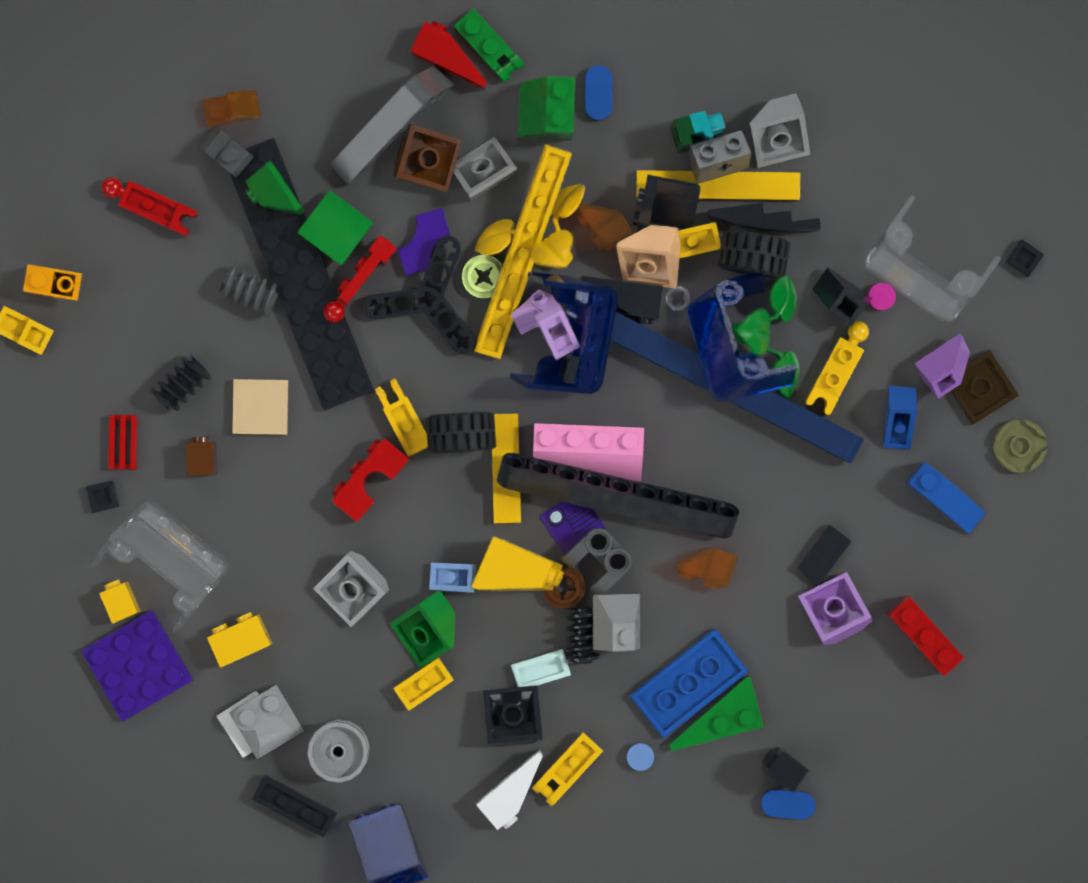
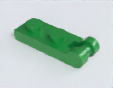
M474 8L454 25L456 31L504 83L511 78L509 75L514 70H520L525 65ZM505 55L509 61L501 67L497 61Z

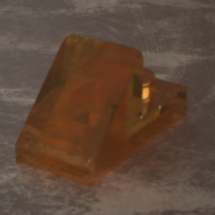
M256 90L227 92V95L202 99L207 127L261 118Z

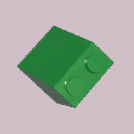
M547 76L520 83L518 138L572 140L575 77Z

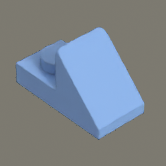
M431 563L429 590L473 593L474 588H472V584L475 580L476 565Z

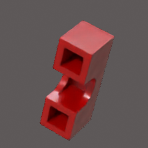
M383 438L381 442L376 439L368 448L367 452L370 455L364 463L359 460L349 472L353 475L347 483L341 481L332 492L335 496L332 502L356 522H359L375 502L365 490L366 478L373 472H382L393 480L410 460L408 456L386 438Z
M904 596L886 613L896 626L919 648L922 655L939 674L945 676L964 659L963 655L910 596Z

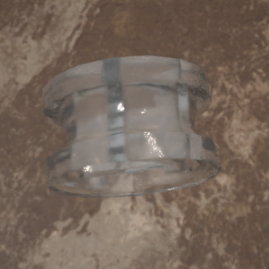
M676 286V289L671 288L666 294V304L674 311L684 310L690 302V294L682 286ZM676 291V294H678V291H681L684 294L682 299L685 303L680 306V303L677 306L671 303L673 301L671 296L673 292Z

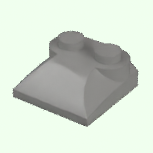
M350 551L313 588L350 627L354 626L389 591L386 579L364 556Z
M277 685L272 686L229 712L257 759L304 732Z

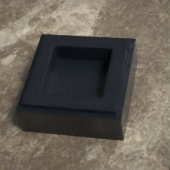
M1021 239L1005 263L1028 278L1044 254Z
M573 353L563 356L559 379L566 383L574 384L580 361L579 356Z
M114 480L86 487L92 513L120 507Z

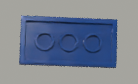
M714 628L629 696L664 739L749 671Z

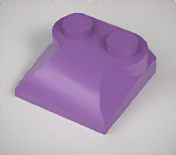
M847 572L798 596L823 645L835 644L863 630L872 622V617Z

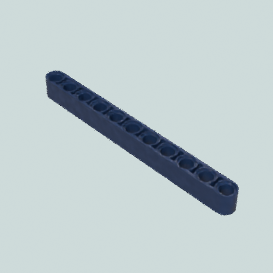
M599 304L587 328L850 464L854 461L864 441L863 438L604 305Z

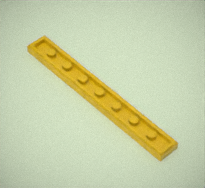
M547 144L544 145L473 349L475 352L500 359L514 321L512 314L519 307L534 264L531 259V252L542 241L572 155L569 151Z

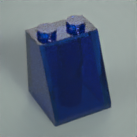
M401 804L385 805L381 808V811L373 814H360L354 821L349 822L368 883H417L429 878L406 812Z

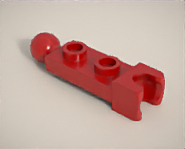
M108 177L102 182L101 191L104 196L111 199L121 198L118 206L186 237L189 236L190 231L181 225V220L184 216L196 218L198 211L132 181L128 182L126 188L122 187L121 181L115 177Z
M381 235L368 250L370 257L367 259L363 256L355 266L354 270L357 271V274L352 280L346 278L337 291L341 293L338 299L325 305L323 315L327 321L337 323L343 319L345 306L348 305L380 263L385 266L395 253L397 247Z

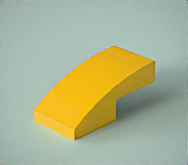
M3 305L0 311V334L42 355L54 330Z

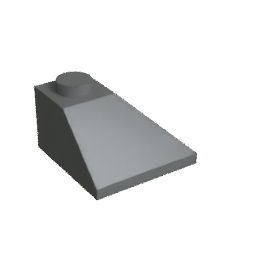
M796 93L770 100L750 122L758 168L811 155L805 115Z
M640 594L593 595V650L635 651L640 649Z

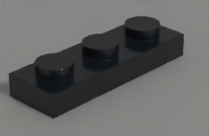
M266 774L252 798L257 803L323 838L337 815V812Z

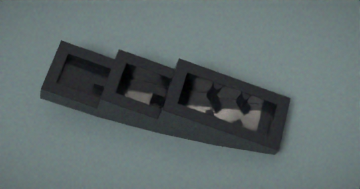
M763 203L708 209L707 211L708 218L733 226L760 231L793 233L819 231L821 229L820 218L792 221L791 210L764 214Z

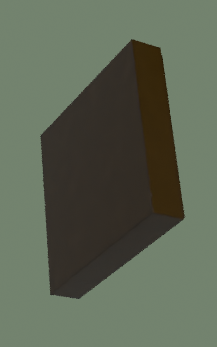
M990 350L967 363L962 383L951 390V393L972 425L1019 396Z

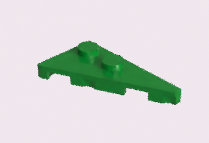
M746 676L736 687L725 694L720 701L701 715L688 729L676 737L670 744L671 751L763 728L751 676Z

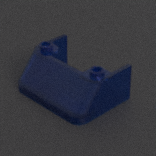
M528 271L527 277L544 286H551L550 291L556 301L568 304L566 317L580 345L578 349L570 353L579 356L580 361L574 384L566 383L559 379L558 376L563 357L556 360L553 355H547L540 359L535 375L510 373V379L527 389L582 394L596 393L600 390L604 381L618 304L616 291L603 284L566 275Z
M751 273L723 280L692 301L688 307L687 317L712 397L718 401L726 402L791 386L794 383L797 370L795 364L768 370L766 361L762 356L754 355L753 353L740 355L726 309L739 304L743 297L764 292L767 275Z

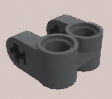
M593 527L561 557V560L571 569L590 552L606 570L592 583L589 589L595 595H604L628 572L632 561L627 550L606 529ZM596 534H602L606 538L605 545L601 548H594L591 545V539ZM614 554H622L625 558L624 564L619 568L610 565V558Z

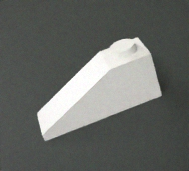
M540 750L536 751L477 802L478 808L497 830L502 826L507 829L518 819L515 815L522 806L543 756Z

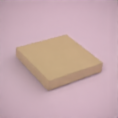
M233 379L232 434L288 435L289 380Z

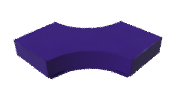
M442 208L416 215L417 230L413 239L405 247L398 249L406 276L427 270L434 247L442 237L450 235Z

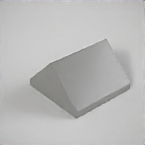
M493 137L458 159L453 173L469 199L473 201L515 175L517 168L498 140Z

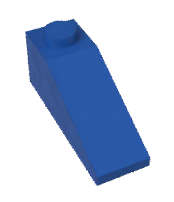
M921 462L905 482L906 485L968 534H970L986 513L927 462Z

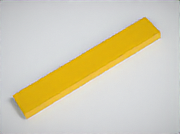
M637 170L636 198H638L639 188L645 189L647 175L697 184L693 171ZM736 172L698 184L701 187L699 199L800 200V173Z

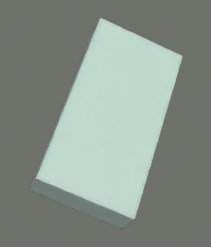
M563 649L511 664L517 687L541 685L571 675Z

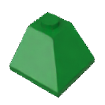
M271 161L246 181L249 188L245 192L253 204L259 202L264 208L297 215L305 213Z
M440 590L389 623L419 668H422L454 647L455 611Z

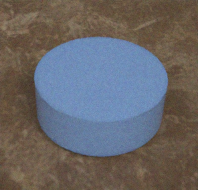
M645 743L632 745L627 752L628 764L637 771L648 769L654 761V753L651 747Z

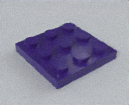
M153 610L81 651L122 722L194 680Z

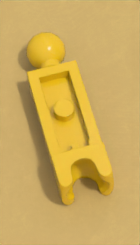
M856 321L852 326H849L848 341L841 337L838 339L804 404L809 406L817 398H822L825 401L823 414L826 416L831 414L864 352L862 348L857 346L859 342L865 341L869 335V328L864 322Z

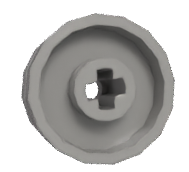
M342 719L329 721L317 729L309 742L308 758L310 766L318 776L327 781L340 783L351 780L362 771L369 759L370 745L368 737L362 728L352 721ZM337 746L343 748L342 756L339 753H333Z

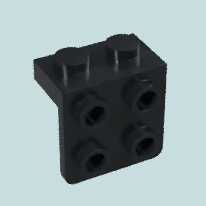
M647 175L645 189L639 188L636 203L641 205V210L635 209L632 225L637 226L636 233L648 227L650 222L684 229L692 228L701 190L700 185Z

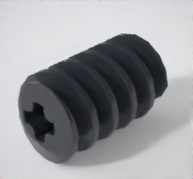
M191 354V361L185 358L181 359L184 365L183 369L176 365L173 367L176 376L169 373L166 374L168 384L161 381L158 382L161 389L160 392L154 389L150 390L155 398L169 411L170 408L176 411L180 410L177 401L188 402L185 393L192 396L196 394L193 385L199 388L204 386L201 377L206 380L211 379L208 370Z
M567 608L574 611V613L566 616V619L574 622V624L567 626L566 630L573 632L574 635L567 637L566 641L573 643L574 646L567 648L566 652L573 654L574 657L567 659L566 663H594L592 661L599 659L600 654L592 651L593 608Z

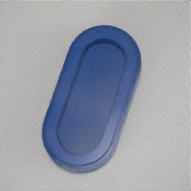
M601 65L591 67L585 76V111L591 119L596 121L606 119L612 111V74L608 68Z
M770 789L761 798L763 811L772 817L803 820L811 817L816 809L814 798L804 791H794L792 793L789 790Z

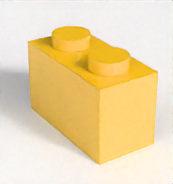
M249 612L236 618L238 624L228 628L225 623L211 630L213 635L207 637L220 668L273 644L260 614L253 617L252 613Z

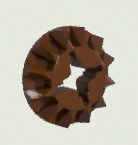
M563 566L561 569L564 572L562 579L566 575L567 584L575 587L576 590L566 591L564 599H561L560 590L556 589V587L553 590L542 591L546 601L558 609L576 606L583 599L586 588L584 578L578 570L573 567L570 569L568 566Z

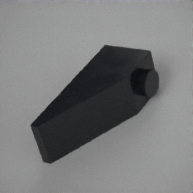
M581 276V284L630 317H636L637 323L652 324V320L659 319L663 286Z

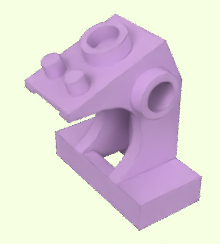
M537 290L524 304L514 310L512 317L520 334L522 335L536 327H540L556 360L580 347L559 303L557 304L552 294Z

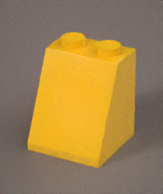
M493 536L472 588L487 592L553 590L554 586H559L563 578L564 572L561 571L563 565L509 541Z

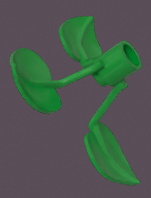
M787 274L784 277L777 278L771 287L770 305L774 311L773 315L769 316L765 309H757L743 322H735L730 328V339L733 344H746L754 355H763L767 352L778 358L773 366L775 383L785 399H789L797 385L800 372L799 362L792 351H786L782 354L780 351L771 349L768 346L770 342V321L776 320L779 317L782 322H788L795 313L797 304L796 291L792 280Z

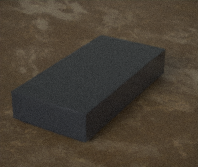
M828 525L797 569L820 585L851 543V540L831 525Z

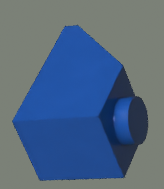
M888 387L885 404L883 448H911L917 415L916 388Z

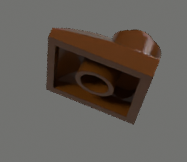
M409 124L403 134L395 161L394 177L448 192L462 140Z

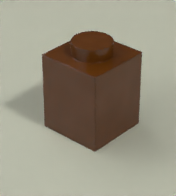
M193 437L192 443H186L187 476L217 475L216 442H209V437Z

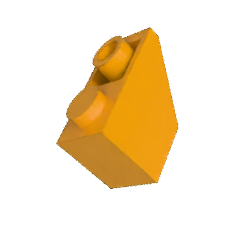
M28 264L23 291L31 294L78 301L83 274Z

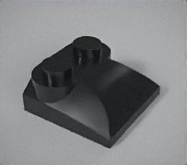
M537 685L483 690L488 746L504 747L543 741Z

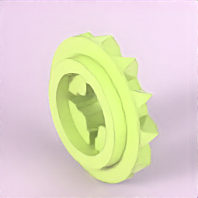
M478 255L471 258L462 271L464 287L471 295L477 298H491L502 264L496 258L489 255ZM477 268L485 272L493 268L489 274L493 285L491 286L483 281L476 286L475 284L479 276L474 269Z

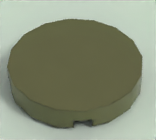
M1015 419L1006 422L997 430L993 438L992 450L995 459L1003 468L1010 472L1025 473L1034 470L1043 462L1047 454V439L1045 433L1037 424L1030 420Z

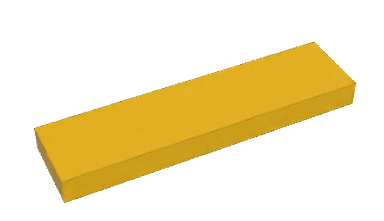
M494 414L496 447L492 449L494 523H521L520 492L503 488L497 482V475L503 455L506 453L519 454L518 414Z

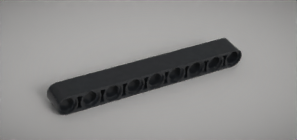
M506 453L503 455L497 475L498 484L506 489L724 539L732 536L740 513L739 509L729 502L517 453Z

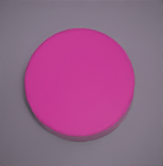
M878 283L871 287L868 295L872 297L869 304L876 310L889 309L896 300L895 290L887 283Z

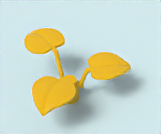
M583 184L571 185L559 190L550 215L553 216L552 222L556 232L533 248L531 259L536 264L561 269L567 267L572 261L573 255L570 252L573 237L569 231L560 230L558 219L559 217H569L578 208L585 192ZM502 219L492 223L478 238L475 252L482 255H494L504 250L511 242L515 231L513 230L515 223L510 219Z

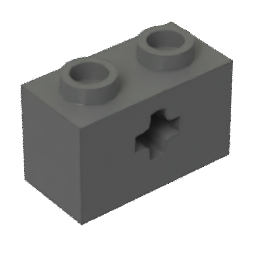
M742 130L690 145L689 164L697 184L749 169L751 152Z

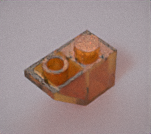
M585 203L579 204L577 208L579 212L575 214L584 228L590 227L594 234L590 238L599 251L604 249L608 253L616 248L618 242L635 234L619 210Z
M710 547L677 562L675 568L680 570L679 576L694 581L695 576L705 579L704 585L720 590L721 586L728 587L738 557Z

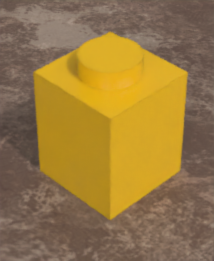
M118 579L104 585L106 591L99 593L112 624L141 612L128 582L121 584Z

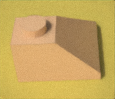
M650 225L617 243L616 247L623 281L676 289L681 247L678 228Z

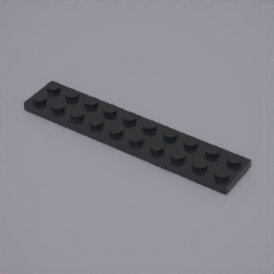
M275 138L246 148L245 150L253 156L252 160L237 178L231 173L230 176L272 282L277 284L276 292L279 293L278 297L323 410L326 411L374 392V387L345 315L337 323H331L324 318L323 309L325 305L332 301L335 302L338 297L319 249L297 233L307 220L305 213L297 215L264 208L259 202L253 204L245 192L249 188L246 181L271 161L301 205Z

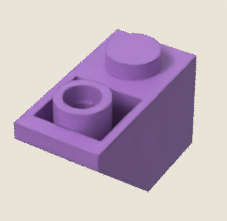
M958 334L915 363L922 380L938 399L962 383L970 351L963 336Z

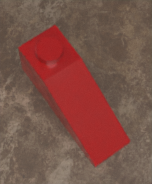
M432 21L431 24L424 22L410 51L411 55L436 65L438 68L485 90L487 81L452 36L445 32L447 27L435 21Z

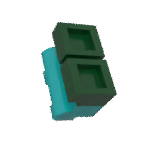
M705 110L675 119L670 126L678 153L688 151L690 145H692V140L699 139L701 142L711 140L713 136L722 134L725 129L721 112L707 116Z

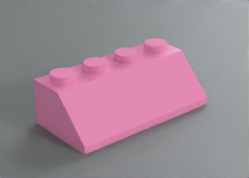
M534 423V458L641 482L644 428Z

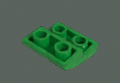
M329 190L297 233L342 266L373 225V222Z

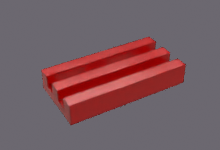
M109 415L108 469L137 470L138 415ZM116 420H120L119 464H115ZM126 421H131L130 464H126Z

